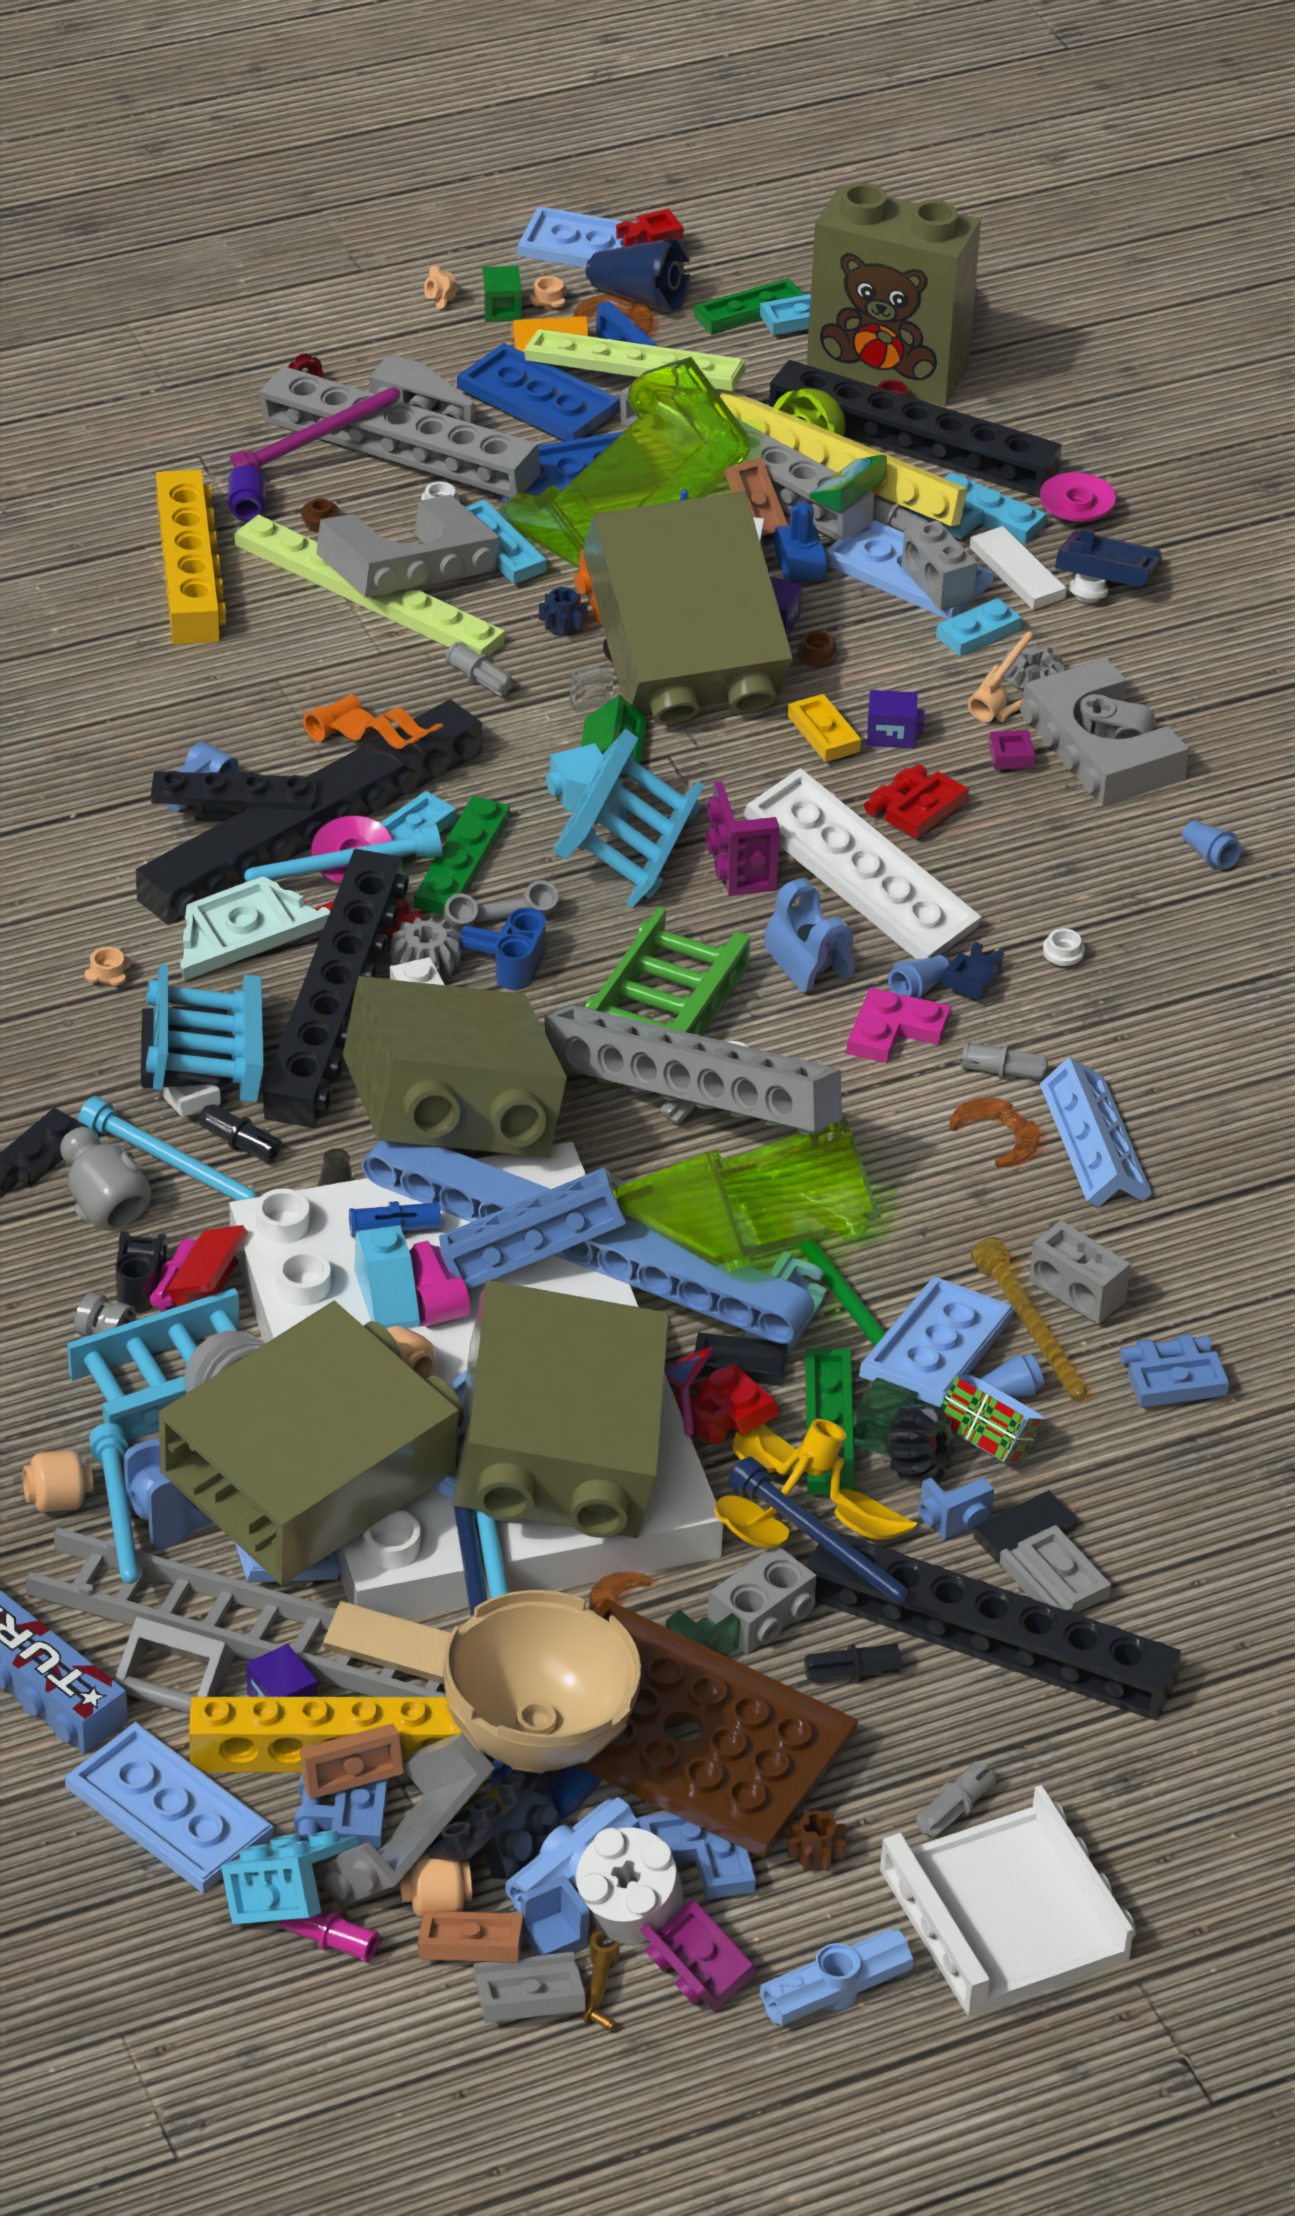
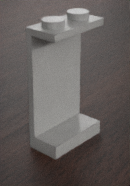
M462 1732L414 1751L402 1762L403 1770L423 1792L424 1796L385 1840L381 1848L376 1850L370 1842H367L315 1863L313 1872L322 1882L324 1890L332 1898L338 1900L342 1906L396 1886L495 1767L482 1752L474 1748Z

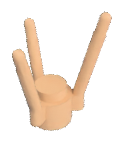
M1028 631L1001 666L995 665L979 689L968 699V709L979 721L990 722L995 717L998 721L1003 722L1010 714L1020 710V704L1023 699L1007 706L1008 693L999 682L1033 638L1032 632Z

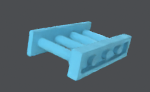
M625 729L602 756L552 851L565 860L576 848L581 851L584 849L590 851L635 884L626 904L633 908L643 896L650 899L660 887L663 878L659 876V873L685 822L689 823L701 807V803L697 799L704 785L697 781L684 796L634 761L636 756L631 752L639 738ZM626 774L672 807L674 810L670 818H666L623 787V781L618 776ZM615 800L661 833L657 843L655 844L609 811L610 806L605 801ZM599 823L648 858L644 868H640L595 835L597 831L592 826H596Z
M159 964L157 980L149 979L146 1005H154L153 1046L148 1048L146 1072L153 1073V1090L162 1091L165 1070L232 1078V1082L239 1083L240 1100L257 1102L263 1071L261 976L244 974L242 989L234 990L233 994L168 986V965ZM168 1003L230 1010L231 1015L168 1008ZM168 1025L229 1032L231 1037L234 1038L168 1030ZM168 1048L232 1055V1060L168 1053Z
M233 1288L67 1343L68 1371L71 1380L92 1375L107 1402L102 1403L103 1424L114 1423L121 1426L125 1430L127 1442L158 1432L159 1410L186 1394L184 1388L185 1376L167 1381L152 1354L176 1347L187 1364L193 1351L197 1348L194 1340L223 1331H237L236 1326H239L238 1292ZM134 1361L149 1388L125 1395L110 1368Z

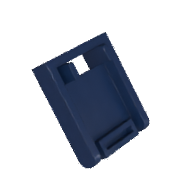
M1082 529L1081 532L1074 531L1059 548L1055 568L1141 587L1161 564L1162 553L1156 548L1097 536L1095 531Z

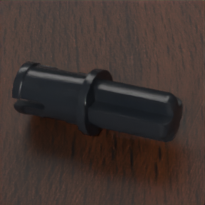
M215 1104L206 1105L199 1116L198 1122L200 1126L227 1140L229 1147L232 1149L241 1148L261 1159L266 1164L273 1162V1157L269 1156V1154L276 1158L282 1146L281 1139L252 1125V1121L248 1117L240 1119Z
M896 1642L856 1648L855 1644H848L847 1650L806 1655L804 1670L806 1677L811 1682L851 1678L852 1682H859L860 1677L900 1673L901 1655Z

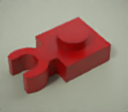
M669 208L636 216V223L622 222L616 225V239L624 238L623 247L669 238L682 240L684 235V227Z

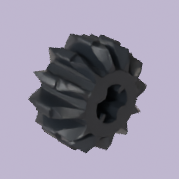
M911 1405L909 1407H901L897 1417H892V1431L890 1434H887L890 1446L886 1452L892 1457L891 1469L897 1471L900 1479H907L910 1482H922L928 1478L940 1480L945 1470L950 1469L951 1453L955 1452L952 1447L955 1433L950 1430L952 1424L951 1417L945 1416L943 1408L934 1407L933 1405Z

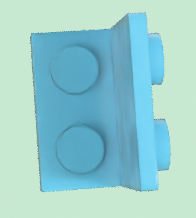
M328 1830L309 1835V1841H301L299 1834H288L270 1839L271 1848L268 1845H257L239 1850L240 1859L221 1865L232 1924L310 1918L320 1914L321 1909L312 1863L359 1846L357 1836L339 1838L338 1830Z

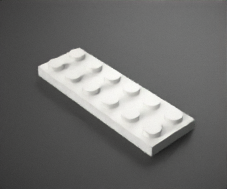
M801 768L746 805L743 816L748 820L776 817L780 827L779 846L915 959L932 958L941 955L978 928L981 916Z

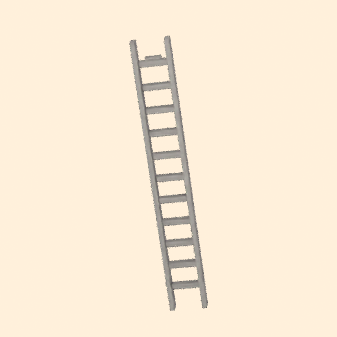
M57 1527L54 1532V1550L87 1559L73 1584L29 1572L26 1577L27 1595L132 1626L137 1616L225 1642L235 1652V1656L247 1660H253L282 1647L281 1645L264 1641L276 1617L282 1616L305 1623L292 1649L318 1681L372 1697H446V1694L440 1692L444 1685L442 1683L429 1680L424 1688L396 1680L395 1678L399 1671L384 1667L379 1675L352 1667L351 1664L355 1658L339 1654L337 1660L332 1661L308 1654L307 1651L320 1628L329 1629L337 1610L336 1608L137 1550L139 1578L135 1583L127 1584L124 1582L116 1597L94 1591L93 1586L90 1584L103 1564L119 1569L115 1539L113 1538L108 1539L106 1542ZM146 1577L174 1585L160 1609L132 1602L133 1597ZM189 1590L217 1597L204 1622L175 1614ZM233 1602L262 1611L248 1636L219 1627Z

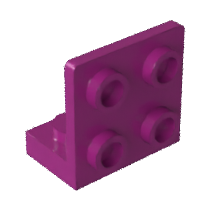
M714 782L713 798L707 799V812L709 821L712 823V829L706 830V843L709 854L716 855L714 866L717 880H724L728 896L776 891L780 831L777 818L735 821L723 782Z

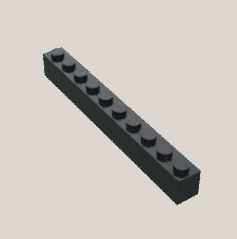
M449 699L413 719L423 729H429L436 724H443L441 729L421 737L420 740L402 749L390 746L384 737L381 736L307 776L317 778L314 809L249 807L135 869L137 901L167 925L185 917L187 904L246 883L244 874L247 869L287 861L312 847L315 835L328 822L345 816L366 817L481 754L482 722L453 700ZM400 726L395 728L398 735L404 740L412 738Z

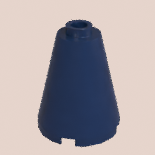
M669 238L597 251L587 261L585 272L587 279L590 280L594 288L664 312H673L672 309H679L687 296L690 274H684V262L690 263L685 244L679 239Z

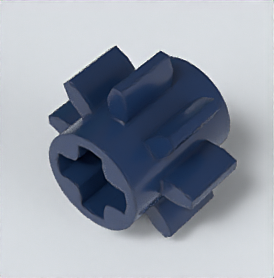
M555 588L549 594H545V602L539 603V620L545 621V629L558 636H568L575 633L576 630H581L582 621L587 620L588 604L581 602V594L571 588Z

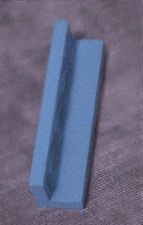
M603 1167L439 1236L441 1255L449 1272H452L454 1278L460 1276L468 1290L485 1283L486 1279H495L626 1224V1221L613 1192L606 1168Z

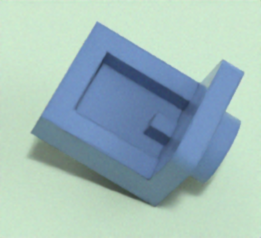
M983 1477L945 1494L932 1478H928L922 1481L918 1510L925 1524L933 1526L944 1540H947L965 1531L974 1530L975 1526L991 1519L994 1488Z

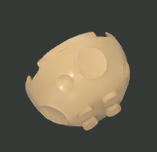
M524 1590L491 1598L476 1606L474 1615L460 1628L455 1626L448 1639L443 1664L444 1686L448 1702L447 1709L461 1732L477 1751L488 1754L501 1763L510 1766L511 1769L544 1773L579 1763H588L628 1726L627 1722L639 1693L641 1676L640 1657L637 1647L626 1628L613 1615L607 1621L585 1608V1599L567 1593L548 1590Z

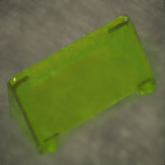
M692 357L643 372L631 384L628 390V402L638 419L561 492H559L560 490L556 485L547 487L539 495L533 496L528 493H519L508 499L498 509L506 521L521 534L579 568L580 551L584 549L593 514L680 501L681 491L684 489L688 491V499L706 497L726 478L724 470L730 466L740 464L746 459L751 445L744 428Z
M847 1118L824 1127V1131L818 1134L798 1133L757 1150L726 1158H721L719 1149L705 1152L613 1189L622 1213L714 1267L724 1265L726 1273L751 1265L750 1257L839 1232L843 1240L867 1232L865 1223L881 1218Z

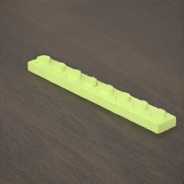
M259 514L235 532L236 546L449 648L455 642H463L479 655L485 654L490 656L505 643L504 630L415 588L364 597L316 554L318 542Z

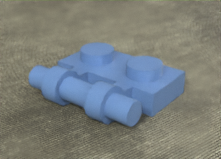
M1189 1333L1176 1335L1175 1339L1171 1341L1153 1343L1152 1339L1137 1340L1134 1346L1120 1347V1360L1122 1365L1129 1364L1128 1378L1140 1408L1221 1397L1228 1394V1379L1217 1352H1211V1342L1208 1336L1192 1337Z
M301 1774L298 1791L302 1796L301 1806L296 1809L294 1827L300 1835V1840L309 1841V1835L318 1833L322 1829L338 1830L339 1838L357 1836L359 1845L370 1842L374 1848H381L388 1778L328 1794L336 1795L334 1806L321 1805V1800L326 1795L313 1799L309 1798L304 1789L303 1774Z

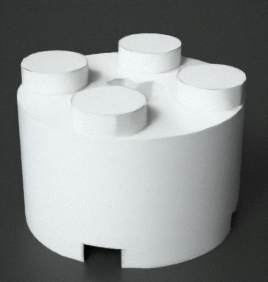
M629 1827L603 1829L595 1836L594 1841L585 1849L579 1860L576 1882L580 1897L589 1909L591 1922L608 1939L624 1944H638L648 1941L640 1931L643 1926L648 1924L656 1933L682 1908L683 1888L669 1846L649 1831Z

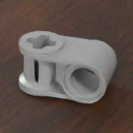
M1099 694L1088 695L1080 703L1082 719L1079 725L1089 733L1091 729H1095L1094 735L1109 739H1125L1153 731L1155 715L1145 705L1111 699ZM1097 706H1100V713H1096Z

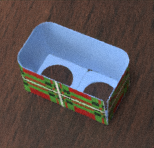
M965 1374L955 1375L940 1408H943L945 1416L951 1417V1432L1006 1463L1024 1461L1045 1420V1417L990 1384L977 1377Z

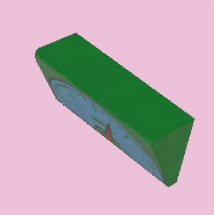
M886 455L855 459L812 491L810 499L838 512L843 511L886 478Z

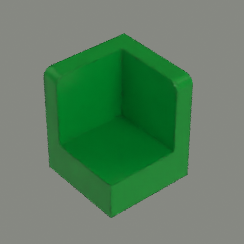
M519 266L483 267L485 322L521 320L522 289Z

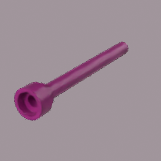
M395 387L388 388L253 453L250 450L245 453L244 450H241L229 457L235 469L247 465L261 470V466L397 402L401 396L400 391Z

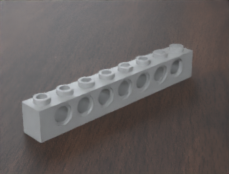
M282 366L259 391L263 420L297 432L376 395ZM400 401L320 438L517 500L541 474L538 443Z
M642 378L621 391L622 423L726 479L724 470L728 467L762 457L782 511L791 515V508L797 502L812 505L814 508L813 523H815L817 530L831 538L842 541L849 536L852 538L869 527L871 522H873L874 492L869 490L841 512L810 499V493L837 472L667 381Z
M575 1005L544 1016L545 1034L567 1075H588L596 1077L600 1083L628 1085L629 1089L635 1092L652 1091L662 1094V1097L667 1100L684 1099L696 1102V1106L699 1108H720L728 1110L730 1115L735 1117L752 1116L763 1119L767 1125L796 1127L803 1134L821 1133L824 1131V1127L842 1120L841 1069Z

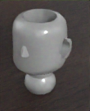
M87 1127L75 1128L64 1136L60 1144L62 1158L72 1165L68 1172L67 1184L71 1195L77 1202L74 1205V1210L78 1216L86 1222H92L103 1230L122 1227L141 1217L149 1206L152 1194L150 1184L141 1171L142 1168L131 1157L133 1155L132 1151L124 1150L115 1144H101L98 1134Z

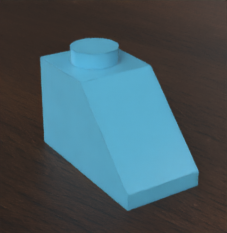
M595 743L550 755V772L546 774L547 788L552 796H557L567 811H574L603 756ZM613 799L610 801L606 800L605 803L610 806L608 810L627 823V809Z
M401 1226L356 1231L354 1271L371 1321L380 1323L386 1329L392 1326L419 1327L420 1318L412 1260Z

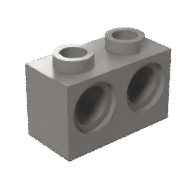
M936 520L904 530L902 569L940 610L974 600L977 562L945 527Z
M1060 1220L1033 1242L1029 1281L1090 1320L1100 1324L1126 1302L1131 1263Z
M781 1547L770 1548L709 1592L707 1624L748 1655L762 1644L772 1642L781 1630L796 1619L801 1620L811 1612L815 1605L816 1574Z

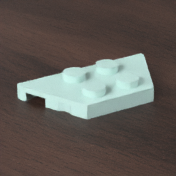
M264 876L189 903L186 906V928L183 934L184 954L180 963L182 977L186 981L322 930L330 911L325 907L317 911L305 905L303 896L292 890L282 889L278 883Z

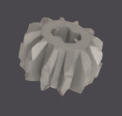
M434 916L428 921H422L416 917L413 924L401 923L400 930L394 932L391 939V961L393 966L430 957L440 977L451 978L452 971L459 968V962L461 961V940L458 931L450 928L449 921L436 923Z

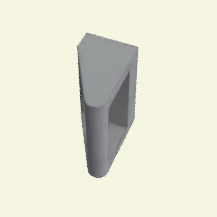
M136 1616L114 1681L126 1690V1695L190 1714L191 1697H216L229 1673L235 1652L225 1642ZM149 1648L207 1664L208 1666L198 1695L135 1678L134 1675Z

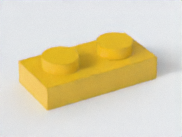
M824 693L788 704V717L824 762L861 751V738Z

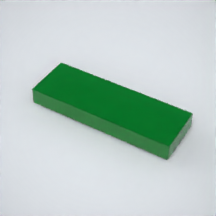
M789 278L694 305V317L710 335L763 320L760 316V303L802 296L804 293Z

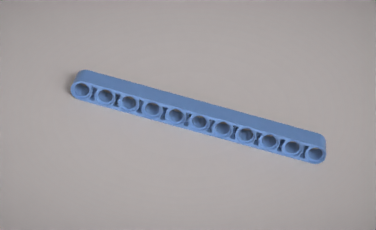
M378 1141L365 1156L361 1164L364 1174L374 1184L421 1203L439 1201L441 1211L469 1222L476 1221L550 1190V1188L439 1146ZM625 1218L626 1224L553 1254L781 1344L789 1343L793 1340L815 1307L811 1295L804 1288L627 1218Z

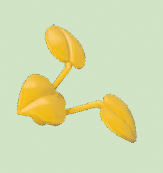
M825 1419L813 1420L802 1444L797 1449L772 1432L765 1423L742 1436L736 1432L733 1440V1450L741 1460L751 1456L765 1466L768 1473L777 1471L781 1475H791L781 1490L787 1496L804 1471L811 1475L821 1476L825 1471L832 1469L830 1498L834 1503L838 1504L834 1512L837 1518L849 1528L863 1536L877 1540L892 1539L915 1529L918 1522L901 1516L874 1499L855 1490L852 1491L846 1488L840 1490V1470L845 1460L839 1457L838 1454L846 1439V1433L837 1424ZM734 1495L721 1497L714 1506V1513L717 1519L728 1526L739 1538L761 1548H776L787 1541L789 1529L783 1523L773 1518L777 1511L772 1507L764 1511L756 1503Z

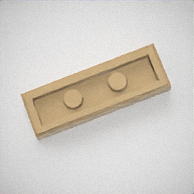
M340 1601L323 1644L326 1650L444 1684L443 1664L447 1642L451 1633Z

